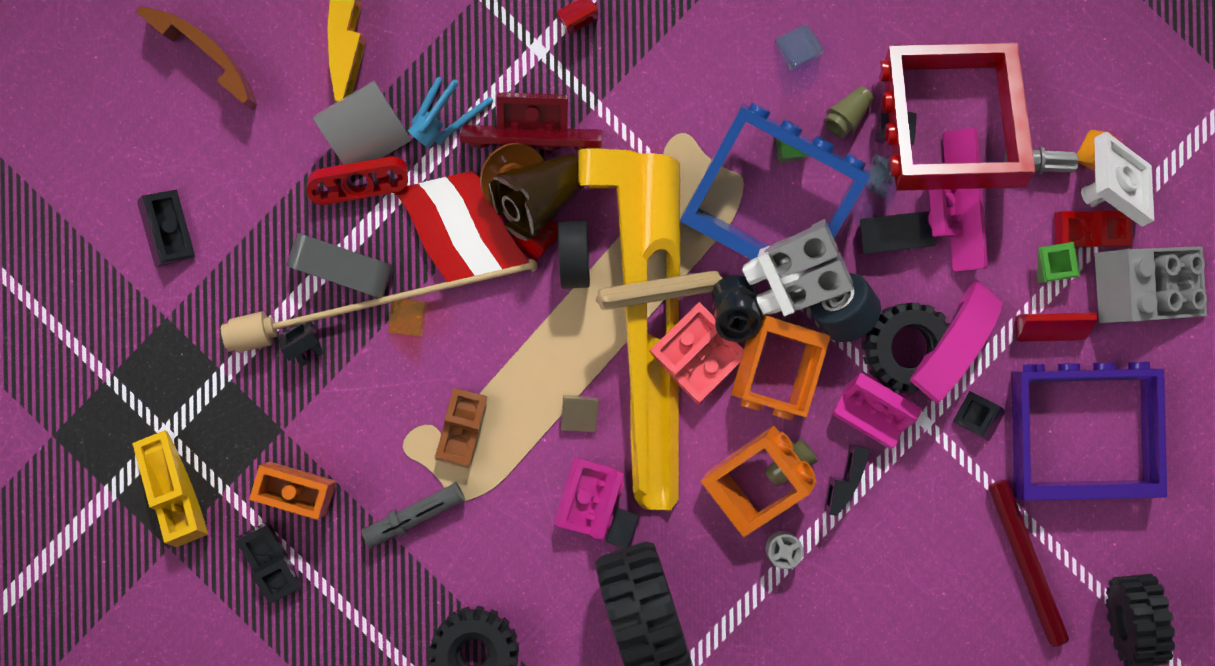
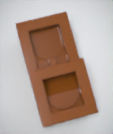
M453 388L435 460L469 469L488 396Z

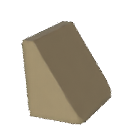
M563 395L561 430L596 432L599 398Z

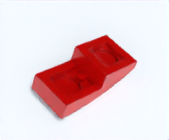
M1121 211L1054 212L1055 245L1074 242L1075 248L1132 246V219Z

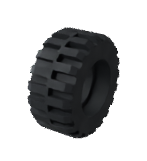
M645 541L601 555L595 562L596 572L607 614L624 665L693 666L654 543Z

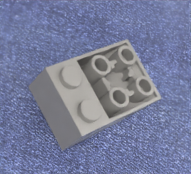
M1203 246L1126 249L1095 253L1099 323L1207 316Z

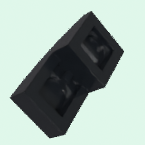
M930 211L860 219L864 255L936 246L935 237L932 236V229L928 220Z
M849 444L844 478L830 476L824 509L829 515L837 516L853 496L867 463L868 448Z
M269 520L237 537L236 543L253 569L252 577L269 604L301 588V583Z

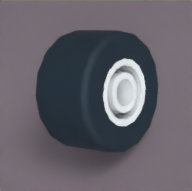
M849 273L853 281V290L810 306L811 315L825 334L831 336L830 339L851 342L861 338L871 331L879 320L882 310L880 299L861 275Z

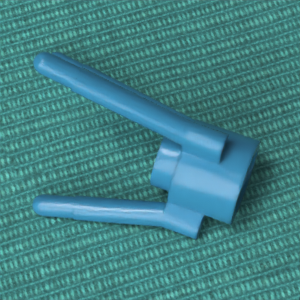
M437 77L418 113L411 120L413 124L407 131L429 149L434 142L441 146L447 137L491 105L493 98L488 97L445 130L441 131L440 129L444 124L436 116L446 104L459 82L456 79L452 80L434 107L428 112L442 83V78Z

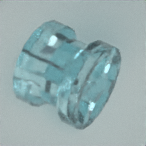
M875 154L870 160V167L867 169L870 178L865 187L876 195L885 198L890 192V185L895 182V176L891 177V171H888L889 160L879 154Z

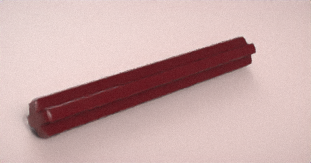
M1006 480L993 482L989 485V491L1047 640L1053 647L1064 645L1069 641V636L1009 482Z

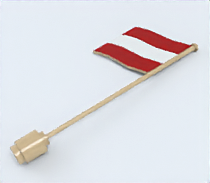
M473 171L413 184L394 194L409 212L427 254L447 282L276 323L273 317H267L264 311L229 319L228 323L221 325L222 340L229 352L235 350L237 353L258 349L272 345L273 337H277V329L531 269L534 272L537 269V262L534 259H529L528 261L510 236L501 215H497L494 207L484 198L480 187V178Z

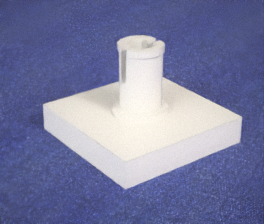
M1108 132L1095 137V182L1081 189V195L1085 203H1090L1091 207H1095L1107 201L1142 227L1154 222L1152 166Z

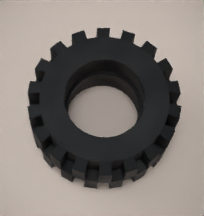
M904 303L887 307L881 310L882 313L873 329L865 334L867 335L866 340L862 342L861 349L865 350L866 354L863 357L864 363L869 365L870 374L873 377H877L884 386L905 392L921 391L909 381L918 366L914 368L901 367L892 355V340L901 328L906 326L915 327L926 339V354L935 349L951 323H946V316L942 312L934 311V307L930 305Z

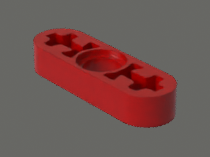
M390 156L317 169L308 177L307 195L316 204L328 205L396 193L403 190L408 184V166L401 158ZM393 170L395 175H398V178L391 179L387 171ZM373 172H376V179H378V183H374ZM359 174L364 176L368 182L362 187H355L348 182V178ZM339 178L342 179V182H341V187H342V189H339V185H340V184L337 183V179H339ZM324 182V185L329 187V190L323 191L321 187H317L318 183Z

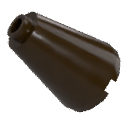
M567 154L499 173L489 183L488 187L490 199L497 215L504 213L509 220V223L505 224L506 228L517 238L526 241L535 237L585 185L580 186V183H578V157L573 154Z

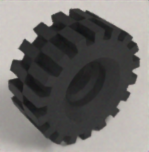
M1153 574L1113 577L1108 582L1106 607L1109 612L1107 614V621H1110L1111 626L1109 632L1110 636L1114 638L1113 646L1115 650H1118V657L1120 661H1123L1124 666L1168 665L1170 663L1169 660H1172L1174 656L1171 650H1175V643L1172 640V636H1175V628L1171 625L1173 615L1168 609L1170 603L1168 597L1163 595L1164 588L1162 584L1158 585L1159 579L1153 576Z
M476 606L475 609L471 610L469 607L462 608L460 612L450 614L435 632L428 650V656L431 657L428 665L472 666L463 660L461 648L468 640L477 639L482 641L488 649V658L484 663L477 666H516L519 653V643L516 642L517 634L514 629H510V622L505 617L503 619L498 617V612L493 609L488 612L484 611L482 606Z

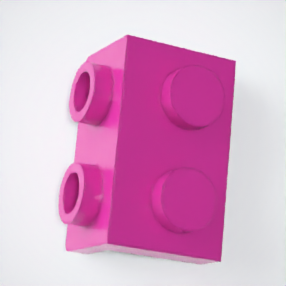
M860 373L845 386L832 414L885 447L893 449L897 445L902 432L918 420L922 408L915 405L909 397L895 393L883 386L877 378Z
M574 456L554 524L557 527L588 534L596 540L603 541L605 533L609 531L613 520L612 511L615 501L623 492L624 474L614 467Z

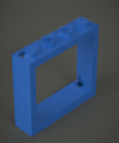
M753 102L750 106L742 103L682 213L680 222L751 260L758 257L760 249L769 246L699 208L744 124L747 122L853 179L828 222L832 236L835 238L870 178L869 171L864 168L867 163L857 159L856 156L847 153L845 158L833 152L835 146L818 136H815L812 141L801 135L803 129L800 126L786 119L782 123L769 117L771 111Z

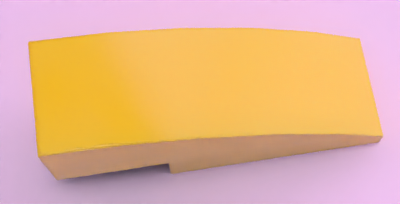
M164 430L134 442L133 447L149 508L156 510L164 543L179 547L209 535L195 491L168 431Z

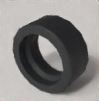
M587 221L559 222L558 251L561 288H589L590 270Z

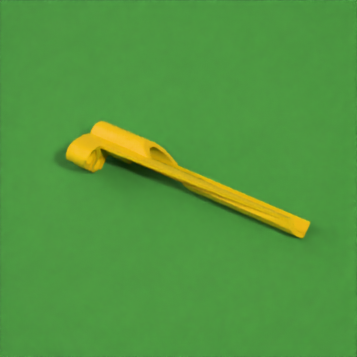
M578 150V183H580V186L589 185V189L616 188L624 285L647 281V261L654 252L661 249L666 251V278L679 276L680 162L662 154H640L631 150ZM679 298L666 300V334L679 322ZM647 303L626 306L633 494H635L637 503L643 509L671 511L679 500V385L650 353V350L660 339L653 337L647 332Z

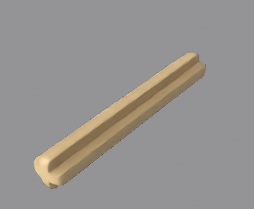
M714 270L601 288L598 290L596 302L599 303L601 309L608 310L710 293L714 285L723 277H720L719 272Z

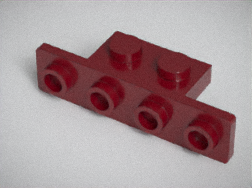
M498 92L497 126L463 125L460 133V142L469 143V146L474 148H484L490 144L506 145L519 143L539 146L543 150H557L560 146L574 147L578 151L602 147V130L568 128V95Z

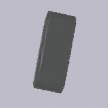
M300 233L296 235L286 264L287 267L378 298L383 297L393 269V265Z

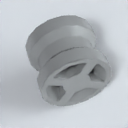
M780 530L768 537L765 551L767 557L776 567L791 569L801 562L803 547L794 534Z

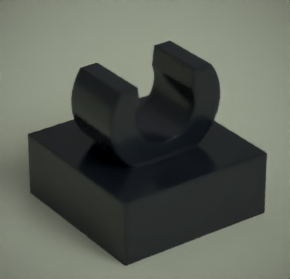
M312 321L295 325L279 335L281 352L288 361L296 357L297 362L304 366L307 364V360L303 352L313 349L318 356L323 354L317 329Z

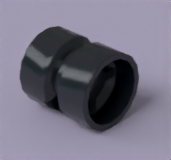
M727 276L720 279L712 290L716 331L720 337L727 341H747L759 333L762 326L760 307L756 299L758 295L757 287L755 284L750 285L745 276Z

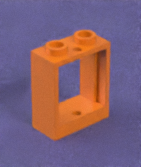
M761 315V329L753 338L746 341L731 395L741 398L740 406L761 412L762 405L774 408L772 415L791 421H793L794 415L807 418L831 336L773 317ZM767 333L805 344L789 403L750 392Z
M774 425L710 468L701 479V483L743 538L810 495L817 483L812 467L806 461L800 460L793 451V444L785 433L779 432ZM765 448L795 489L758 512L729 472Z

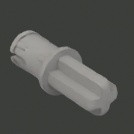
M1044 147L1032 150L1037 175H1042L1044 171L1073 173L1077 170L1078 155L1075 152L1045 151ZM1006 151L1004 156V162H1008Z

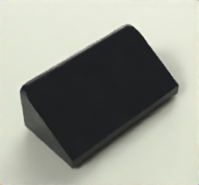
M177 189L142 195L137 200L155 267L194 258L195 254Z

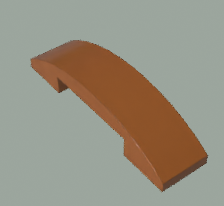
M142 6L135 11L172 42L183 33L225 69L223 74L217 79V82L244 105L252 110L257 103L248 80L237 63L218 43L189 22L173 14Z

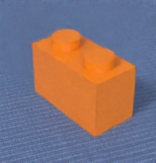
M269 461L259 465L249 500L319 520L327 515L337 481Z

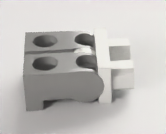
M825 219L792 237L760 249L758 257L743 265V272L750 285L768 279L772 288L758 294L756 297L763 315L782 311L784 316L795 310L806 308L853 290L852 278L840 252L838 253V247Z

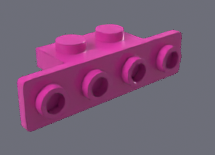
M965 128L943 133L945 164L980 163L977 128ZM982 189L927 190L930 195L931 211L929 212L928 220L932 229V236L950 237L953 270L986 269L988 267Z

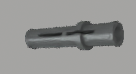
M454 482L452 485L400 511L394 509L388 512V517L362 528V536L368 547L372 549L396 535L402 537L408 534V529L460 503L466 502L465 496L459 484Z

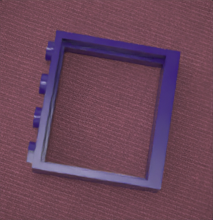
M1106 362L1093 363V370H1080V363L1058 364V370L1045 371V364H1023V371H1011L1014 497L1024 501L1167 498L1164 369L1150 368V362H1128V369H1116L1115 363ZM1140 380L1143 480L1031 482L1029 382Z

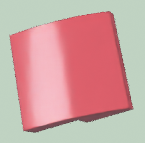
M699 302L650 350V353L672 379L699 405L740 364L744 349L737 342L727 341L720 337L716 331L715 317Z

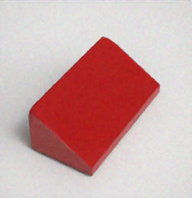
M1020 314L1016 316V339L1019 342L1085 340L1097 321V314Z

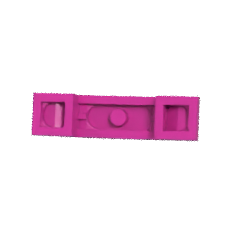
M977 279L971 283L957 306L960 307V310L935 349L925 355L909 380L936 404L944 399L975 360L995 327L1001 312L1002 301Z

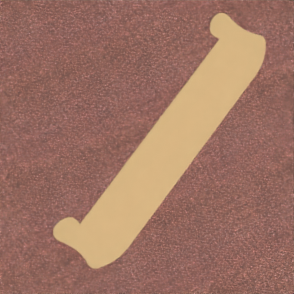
M686 133L676 134L672 137L663 155L670 156L680 162V218L711 162V159L700 149L695 139ZM721 167L699 208L731 224L742 198L744 187L742 176L737 172ZM680 222L679 276L687 275L716 242V240ZM620 236L590 269V287L573 288L480 392L481 395L488 396L469 469L435 460L441 433L433 425L416 427L405 437L403 441L405 454L427 467L438 478L444 488L457 482L467 501L483 495L496 487L562 415L563 395L579 396L627 342L625 307L603 310L600 308L599 303L596 302L599 289L624 285ZM658 250L649 257L647 261V281L666 278L665 250ZM664 300L647 303V318Z

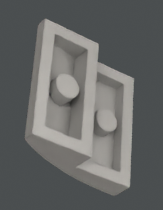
M375 80L313 116V120L343 165L382 158L411 141L409 134L394 110H392Z

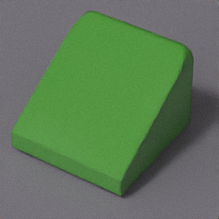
M776 138L778 162L805 161L810 157Z
M1074 242L1037 248L1038 283L1080 277Z

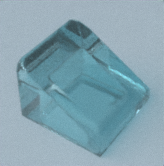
M807 24L775 39L790 71L822 56L824 53L822 45Z

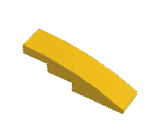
M330 0L327 27L329 67L336 102L353 93L367 42L360 33L355 32L362 8L360 0Z

